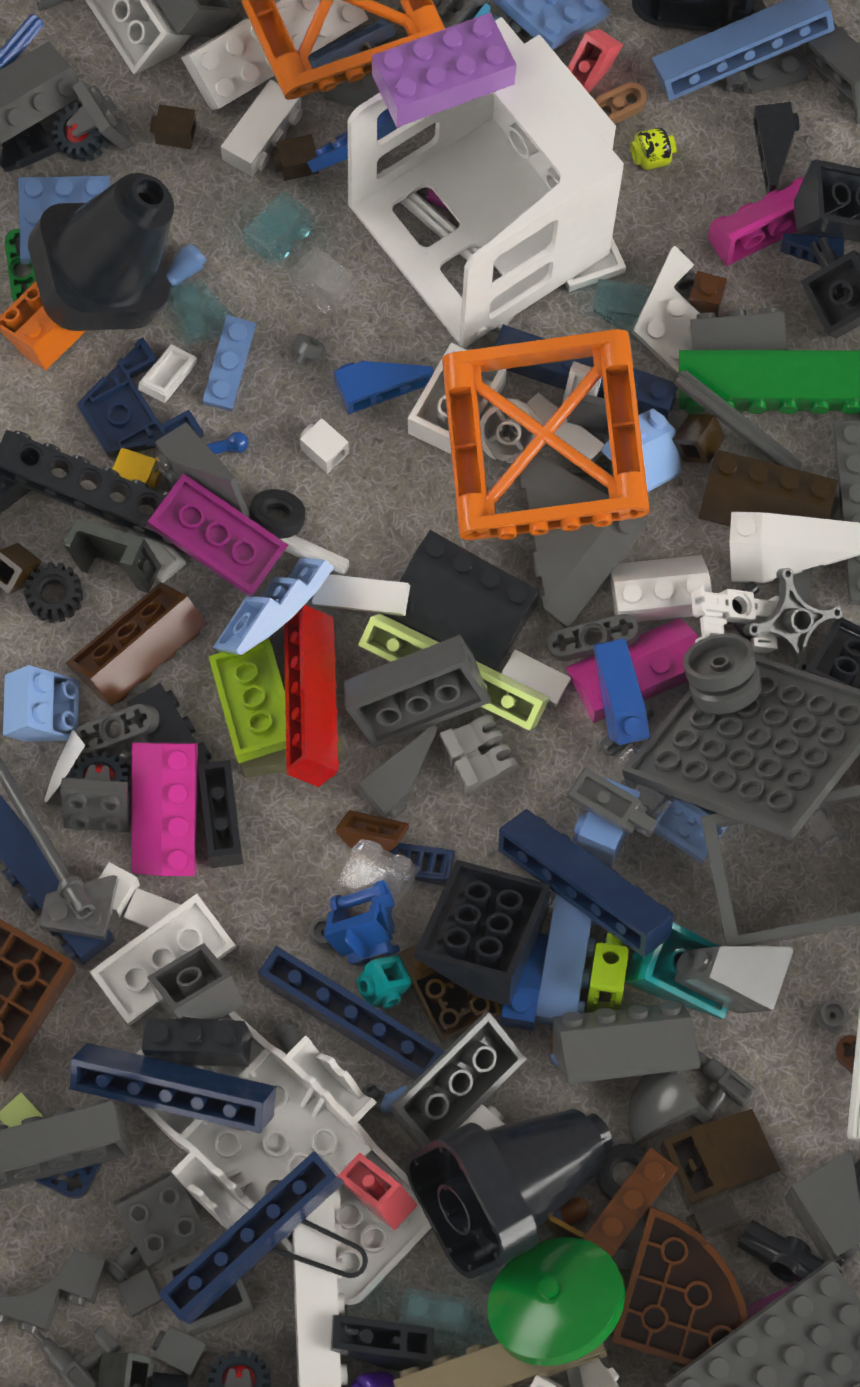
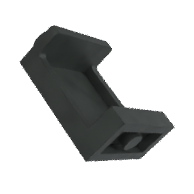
M76 518L73 527L69 528L65 535L64 546L82 572L88 573L94 559L98 558L123 566L137 590L149 593L161 568V564L145 538L80 518Z

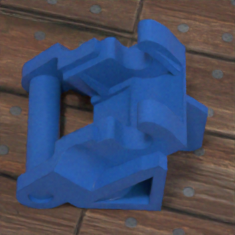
M384 880L375 882L372 887L343 897L341 895L331 897L330 906L332 911L328 913L324 938L341 956L347 955L350 964L362 965L370 962L371 957L380 954L389 956L400 952L399 945H392L390 942L393 940L392 934L395 933V924L391 915L395 903L389 886ZM371 901L368 912L354 917L350 916L349 908Z

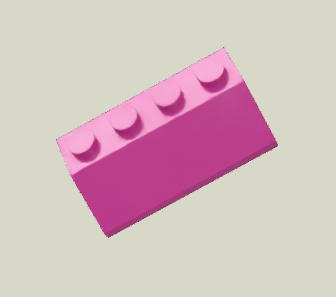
M804 177L794 180L789 187L781 191L773 190L762 200L754 204L747 203L739 208L736 213L728 217L721 216L711 223L708 240L725 267L781 240L785 233H795L798 231L796 230L794 199Z
M680 617L640 634L637 642L628 646L643 701L688 681L683 667L684 655L699 637ZM595 655L565 669L569 677H571V681L592 722L595 723L604 719L605 713Z
M133 742L132 873L157 876H195L197 874L198 743Z

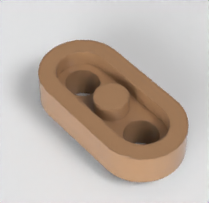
M628 82L598 96L594 100L602 110H607L611 113L608 117L614 124H617L640 113L645 108L647 93L642 85ZM634 98L636 99V102L630 104L626 101V99Z

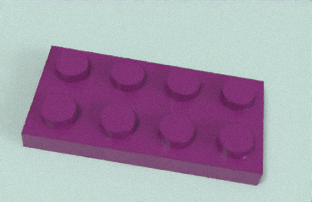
M184 473L146 525L251 598L288 547V544Z

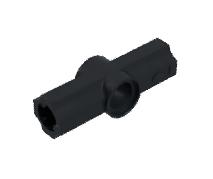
M754 1220L749 1223L737 1246L768 1264L774 1276L789 1283L794 1281L800 1282L825 1263L822 1259L811 1254L810 1247L801 1239L793 1236L784 1238Z

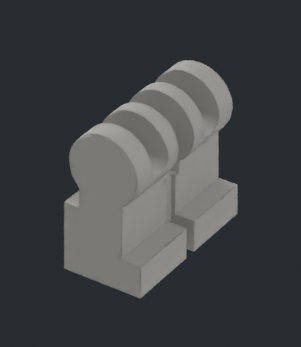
M492 715L479 717L467 725L454 730L451 728L439 733L438 743L450 767L454 766L453 772L465 796L490 785L519 768L515 758L499 761V759L506 757L511 752L508 744L493 747L504 738L501 731L496 730L484 733L496 726V721ZM486 748H491L488 752H486L483 755H481V753L479 752Z

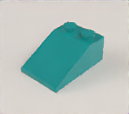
M673 922L671 937L646 957L634 951L625 977L626 983L650 995L668 1001L683 1002L685 1007L723 1020L728 1010L674 981L677 973V962L685 950L718 947L719 945Z

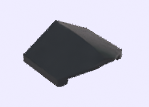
M37 122L2 143L0 166L5 173L39 162L59 151L42 125Z

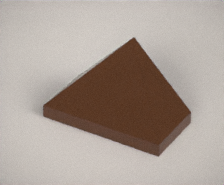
M349 810L336 827V833L361 860L371 864L399 844L409 829V823Z

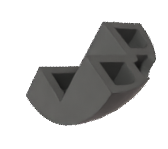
M673 1071L648 1074L641 1077L631 1095L628 1108V1127L634 1145L658 1136L660 1129L697 1113L700 1105L682 1073Z

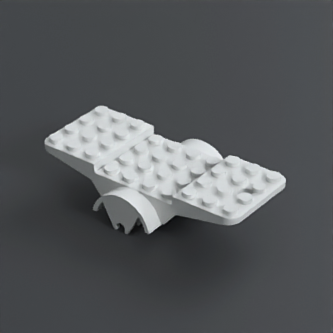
M234 1011L219 1019L244 1021ZM182 1016L181 1018H179V1019L204 1020V1019L191 1018V1017H185V1016ZM245 1021L252 1034L249 1067L186 1066L277 1086L274 1117L260 1134L144 1106H136L181 1150L183 1149L188 1154L171 1172L184 1188L227 1230L313 1151L323 1156L338 1175L361 1153L398 1181L418 1206L395 1231L375 1216L343 1184L338 1188L340 1190V1210H334L335 1224H341L342 1237L361 1246L367 1253L368 1258L367 1268L361 1275L355 1278L343 1277V1279L337 1280L338 1294L344 1293L345 1306H356L364 1301L425 1237L432 1227L409 1184L407 1175L376 1145L358 1123L377 1102L373 1098L364 1095L348 1071L341 1069L333 1057L320 1053L306 1035L286 1055L283 1051L270 1044ZM142 1048L136 1053L145 1056ZM292 1231L278 1243L290 1253H293ZM344 1243L336 1245V1259L342 1258L343 1271L348 1273L358 1271L363 1262L360 1252Z

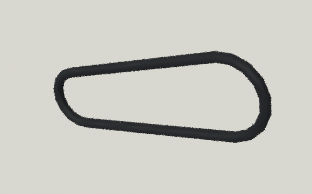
M306 1219L301 1223L359 1251L363 1259L361 1268L356 1272L348 1273L276 1247L270 1250L271 1252L347 1278H355L361 1275L367 1268L368 1263L367 1253L361 1246Z

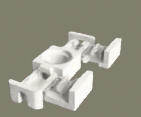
M704 586L691 592L693 615L696 618L702 616L700 618L702 637L696 639L695 643L710 635L724 634V625L727 622L740 624L751 622L758 624L765 621L776 608L779 597L774 596L769 600L754 598L753 592L726 589L720 593L705 592ZM733 599L740 603L742 607L741 614H738L733 609ZM762 632L751 639L754 652L767 653L778 649L777 637L773 634Z

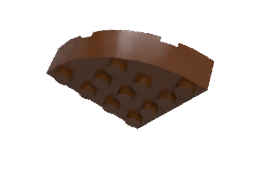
M0 919V1079L6 1082L73 977L76 968L71 959Z
M651 1206L626 1289L624 1308L615 1327L612 1342L687 1365L748 1320L746 1305L732 1271L718 1250L699 1231L678 1217Z

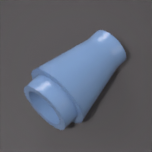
M191 243L186 247H181L166 270L168 281L174 288L204 268L203 264L207 261L205 256Z

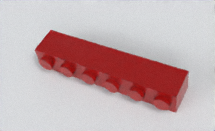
M304 605L284 624L286 774L320 787L329 778L333 777L339 768L334 617Z

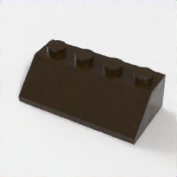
M716 449L698 518L730 527L731 512H761L829 519L839 480Z

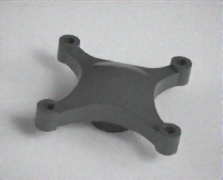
M781 568L776 573L778 580L781 581V595L776 608L765 621L758 624H745L743 632L746 636H756L762 632L775 635L792 652L795 661L793 668L807 672L809 664L806 658V648L811 633L821 622L827 619L841 618L843 611L839 606L819 610L806 604L795 589L793 570Z

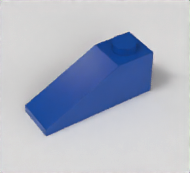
M361 361L356 364L347 363L342 365L338 370L334 371V381L349 415L426 387L434 370L432 366Z
M621 638L593 644L609 739L618 745L649 739L650 733L646 709L626 639Z
M539 933L510 1005L503 1004L501 1026L534 1031L548 941L547 934Z

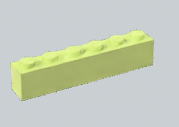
M377 614L370 617L358 646L392 662L439 642L382 614ZM476 661L490 697V703L481 707L529 731L535 728L550 697Z

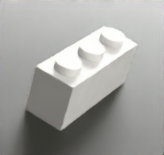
M270 79L221 145L222 160L252 177L258 169L260 171L264 170L269 162L270 152L274 147L277 148L276 142L285 140L286 130L291 124L295 126L300 121L303 114L301 97L292 100L285 99L279 84Z

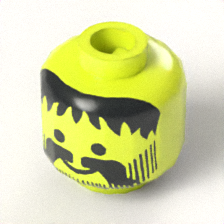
M660 127L638 132L635 135L634 141L630 142L635 165H640L644 170L668 166L672 161V154L677 152L674 136H668L666 131Z

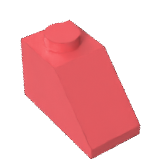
M601 29L586 32L567 68L586 91L590 93L612 67L623 44Z
M361 1153L339 1174L345 1182L343 1185L375 1216L394 1231L418 1206L398 1181Z

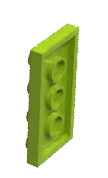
M268 637L242 655L220 652L208 656L238 763L286 749L285 688L270 638Z

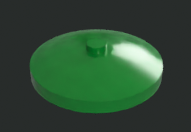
M572 1237L545 1240L537 1243L533 1249L509 1261L501 1270L489 1294L487 1306L489 1324L504 1350L522 1362L538 1366H554L569 1363L592 1352L612 1333L624 1308V1281L612 1257L600 1246L584 1239Z

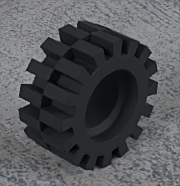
M48 562V568L45 569L41 564L37 567L38 572L35 573L32 570L29 574L30 580L26 579L25 581L26 589H24V595L32 614L34 616L37 615L42 621L48 619L49 623H55V620L59 619L60 622H64L65 617L69 615L72 618L75 615L74 611H79L81 607L80 602L83 601V589L77 573L74 574L71 567L68 566L65 569L63 563L58 562V566L54 567L53 562ZM52 583L61 584L66 589L65 597L57 603L46 602L42 598V592L47 585Z

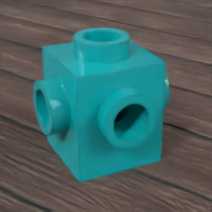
M399 955L370 961L364 966L365 970L356 979L358 990L364 1000L374 1007L383 1006L384 1009L394 1007L400 1003L402 995L413 983Z

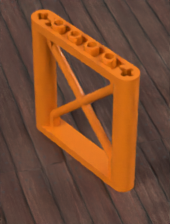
M241 0L282 93L287 100L296 99L319 90L321 92H328L334 89L337 84L345 81L349 83L359 81L366 74L372 72V55L445 29L433 1L399 0L405 12L404 14L374 0H342L403 26L408 36L313 69L308 58L333 0H320L298 52L274 0Z
M621 329L458 351L443 356L442 364L459 537L461 539L479 540L498 537L502 540H508L517 537V534L544 535L549 530L554 529L574 531L583 525L593 524L596 527H605L611 525L613 521L640 518L650 513L629 332ZM593 357L594 360L593 368L544 426L482 380V372ZM601 376L604 388L613 476L554 434ZM477 394L535 435L488 493ZM545 444H548L607 487L609 492V499L496 514V502Z

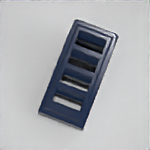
M785 233L782 237L780 251L820 265L809 245L814 241L816 244L819 243L817 239L825 236ZM827 236L837 259L844 256V239Z
M399 843L388 853L384 874L445 886L452 870L455 851ZM399 851L405 852L401 868L395 867ZM411 854L417 855L414 869H408ZM424 856L430 857L427 871L421 870ZM436 859L442 860L440 873L434 872Z

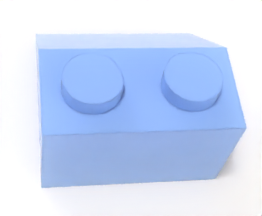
M654 408L639 415L648 492L682 473L679 452L672 440L676 434L675 428ZM608 440L601 451L612 461L610 441Z

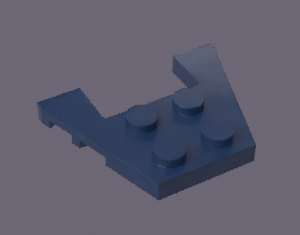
M143 337L134 344L135 347L124 359L121 357L117 361L118 365L106 377L103 376L77 403L79 412L107 457L118 456L121 447L134 452L156 448L155 442L185 422L200 438L204 436L203 430L190 410L179 414L163 424L159 423L131 379L150 369L157 361V358Z

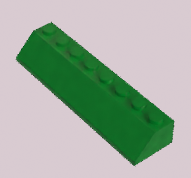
M679 350V373L687 370L737 411H748L752 414H762L766 411H779L782 414H794L797 411L826 414L829 411H840L849 415L860 412V351ZM679 389V409L695 414L706 410Z

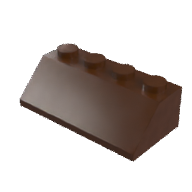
M160 582L67 661L66 664L100 700L112 707L114 704L123 701L128 696L129 691L138 683L149 679L153 670L160 664L172 659L181 646L195 639L207 623L187 595Z

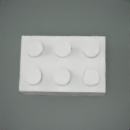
M451 343L444 356L452 352L465 351L466 349ZM441 359L408 417V434L451 454ZM507 369L482 372V380L493 390L501 394L506 385ZM477 394L479 418L481 419L484 411L492 404Z

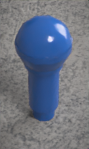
M234 432L227 439L206 445L216 455L228 451L242 453L247 449L249 443L244 433Z

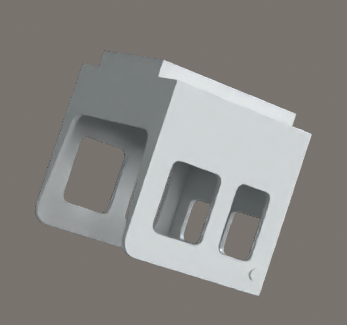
M502 17L495 20L517 64L515 85L405 124L380 140H377V118L387 109L381 93L359 105L348 118V206L462 348L472 344L610 254L624 163L612 150L616 125L540 34L524 44ZM436 123L435 136L430 142L377 174V161L381 156L428 126ZM424 187L432 189L459 222V227L455 231L429 247L419 245L392 210L397 203ZM469 247H478L480 249L467 260L464 266L463 295L461 297L443 275L440 268L444 263ZM493 265L502 275V277L492 282Z

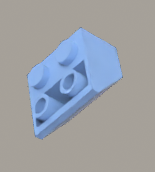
M30 665L5 674L3 736L21 741H68L72 730L75 731L78 728L79 679Z

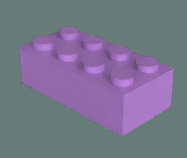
M490 12L372 55V77L396 127H400L515 85L517 64Z

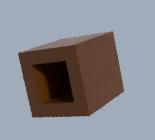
M697 271L689 303L699 313H715V317H717L724 296L727 278Z

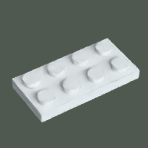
M195 894L89 972L128 1026H130L159 1005L147 976L202 943L206 944L218 960L234 950L236 945L198 894Z

